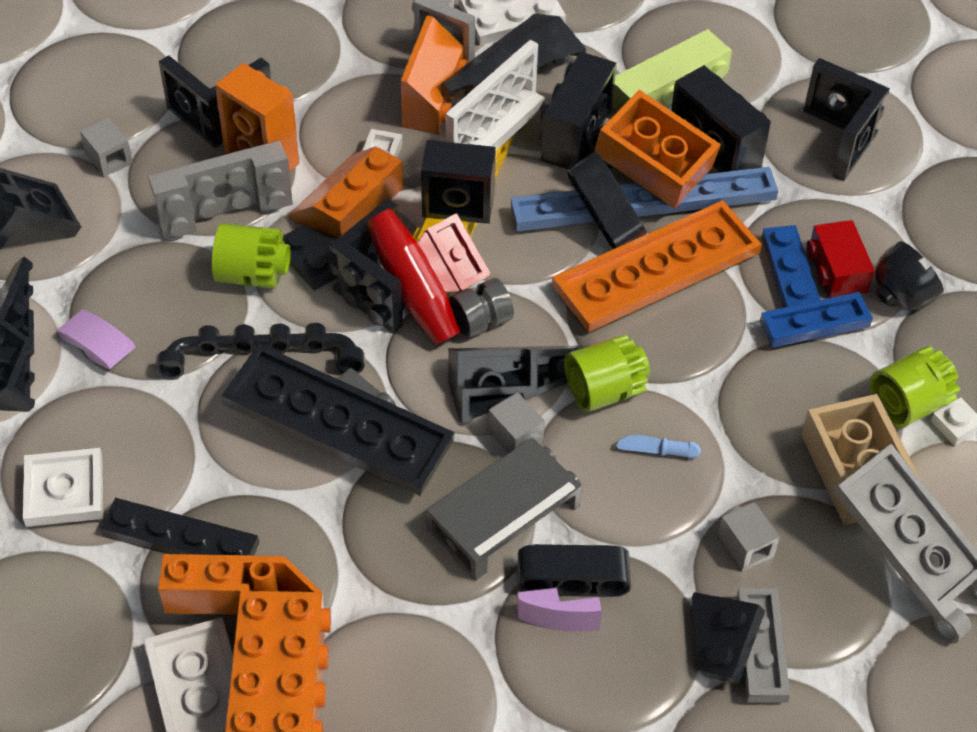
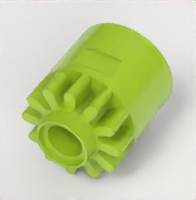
M221 223L216 231L212 252V274L214 281L276 289L280 281V275L286 276L290 265V245L284 244V241H282L283 232H281V229Z
M627 334L567 353L564 358L565 374L570 391L580 409L585 413L629 399L647 391L645 383H648L647 376L650 375L648 358L642 347L639 345L635 346L634 340H629Z
M931 345L910 353L875 371L870 377L871 395H878L893 426L898 428H905L957 400L956 393L961 391V389L956 384L959 376L954 364L943 355L941 350L934 352Z

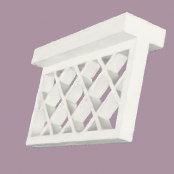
M529 40L446 113V142L494 146L497 150L543 108L545 97L536 93L538 44Z

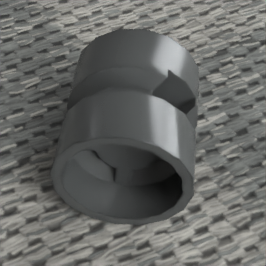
M492 278L478 284L475 287V292L472 289H466L451 295L449 298L460 332L466 338L486 331L489 323L496 327L512 320L514 317L510 295L498 278Z

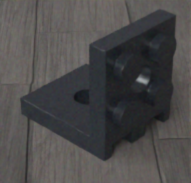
M169 55L158 61L167 109L214 148L223 144L215 86L208 88ZM259 58L248 65L254 70L261 71L267 78L271 79L270 64L263 58Z
M819 58L813 65L803 112L844 129L832 176L845 181L878 134L879 130L876 129V125L883 116L885 107L882 106V103L888 95L890 88ZM836 94L841 95L846 102L839 100Z
M0 168V250L20 223L72 237L76 236L82 226L56 183Z
M387 198L330 244L329 248L330 251L337 255V259L331 263L332 273L339 278V281L333 285V291L342 296L348 305L358 308L367 314L374 324L380 327L383 326L394 334L403 326L402 282L381 267L382 264L366 224L369 219L390 208L398 217V205Z

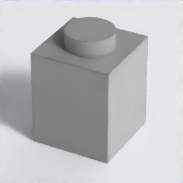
M110 118L80 130L85 154L103 177L133 164L129 142Z
M518 392L489 409L488 431L508 453L532 437L540 445L544 442L545 420Z
M755 502L744 507L735 506L729 509L722 516L717 536L742 572L774 557L780 538Z

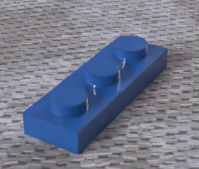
M796 225L763 228L761 238L783 308L820 300Z
M860 292L762 312L760 317V323L772 348L868 328L873 320Z

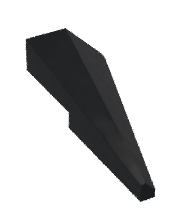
M534 13L441 83L442 96L453 97L456 92L468 86L473 90L529 40L538 44L537 71H539V67L552 60L553 64L558 65L564 63V56H578L580 51L586 53V47L560 16Z
M24 256L15 263L0 292V410L29 412L35 405V399L30 398V386L35 381V373L30 371V357L34 354V311L29 309V298L33 295V286L29 284V271L33 268V263Z
M591 345L448 348V384L459 422L462 424L472 422V419L487 414L489 409L517 392L526 400L568 383L564 368L565 355Z

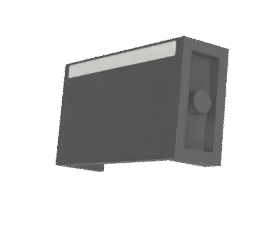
M532 437L427 509V530L476 581L487 573L488 556L564 502L573 510L579 508L582 485L575 473L570 470L566 471L557 462L555 455L548 447H542Z

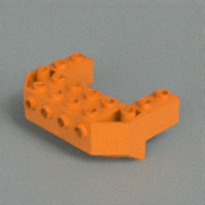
M163 554L158 591L165 614L238 615L225 732H323V721H318L319 708H325L326 682H321L322 670H328L329 646L324 645V635L331 631V608H324L322 591L285 556Z

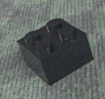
M427 140L421 167L422 217L445 220L457 213L461 221L490 224L495 194L496 147Z

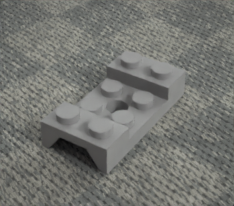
M280 140L148 175L158 213L156 220L164 240L196 232L195 221L257 204L261 213L293 205L288 157ZM226 183L224 186L220 188H215V186L218 184Z

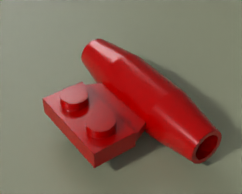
M391 208L369 219L366 224L380 262L386 271L402 282V301L411 316L436 346L460 333L447 293L461 292L487 278L491 273L457 213L424 231L418 242Z

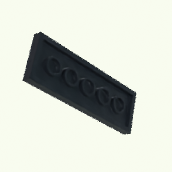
M258 343L221 395L223 405L419 496L423 493L454 441L455 432Z

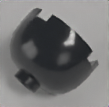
M899 241L894 246L888 248L879 258L875 267V280L879 286L876 293L887 306L894 304L900 309L913 311L933 303L944 292V288L934 269L930 266L926 270L919 262L923 256L903 241Z

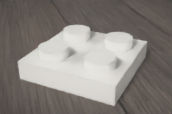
M100 448L24 455L23 521L26 527L103 519V460Z

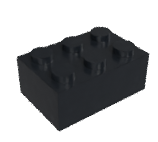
M580 51L574 63L569 62L562 84H556L552 94V101L549 105L545 104L540 113L539 123L543 124V129L538 139V146L542 147L541 161L567 169L585 158L586 137L588 133L602 126L612 110L617 62Z
M705 65L676 80L671 111L721 144L713 167L720 173L761 168L771 120Z

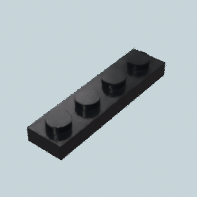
M116 497L100 527L102 537L165 554L254 556L259 545L258 535Z

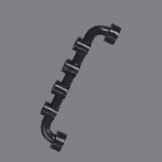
M278 323L270 327L269 334L255 335V329L252 326L246 324L236 326L234 335H220L218 328L205 325L198 330V336L179 338L173 341L166 350L158 353L155 372L164 379H178L184 374L185 357L182 353L185 351L198 350L203 355H213L218 350L234 349L239 354H249L258 343L279 353H285L290 348H305L309 352L317 353L323 351L325 347H338L340 349L336 353V368L341 373L346 372L350 368L357 373L362 372L365 367V353L360 347L356 346L351 338L340 333H326L325 326L320 323L308 324L305 327V333L291 334V330L287 325Z

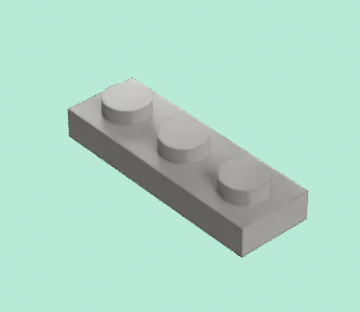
M738 588L737 600L759 604L765 610L744 669L747 702L788 703L790 689L778 588Z

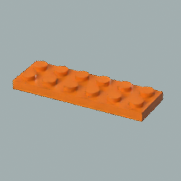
M722 200L553 276L552 287L589 333L759 254L762 244Z

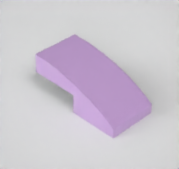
M84 309L57 329L62 341L83 349L89 361L111 369L136 348L134 343L117 328Z
M557 588L518 592L516 612L519 620L555 630H599L602 613L599 597L559 601Z

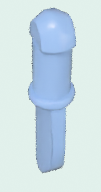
M627 435L619 439L616 444L618 449L654 454L661 452V456L666 454L688 457V459L696 458L701 453L700 446L692 441L689 443L667 440V438L662 440L661 438L646 435Z

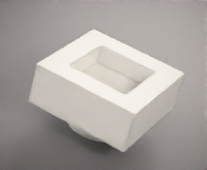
M371 129L363 150L377 146L398 157L403 144L402 134Z
M961 397L932 415V424L954 447L977 434V413Z

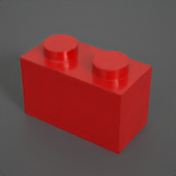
M847 220L814 225L811 239L806 244V250L809 259L815 262L818 282L820 286L825 287L828 297L833 298L860 292V294L869 293L875 269L854 221Z

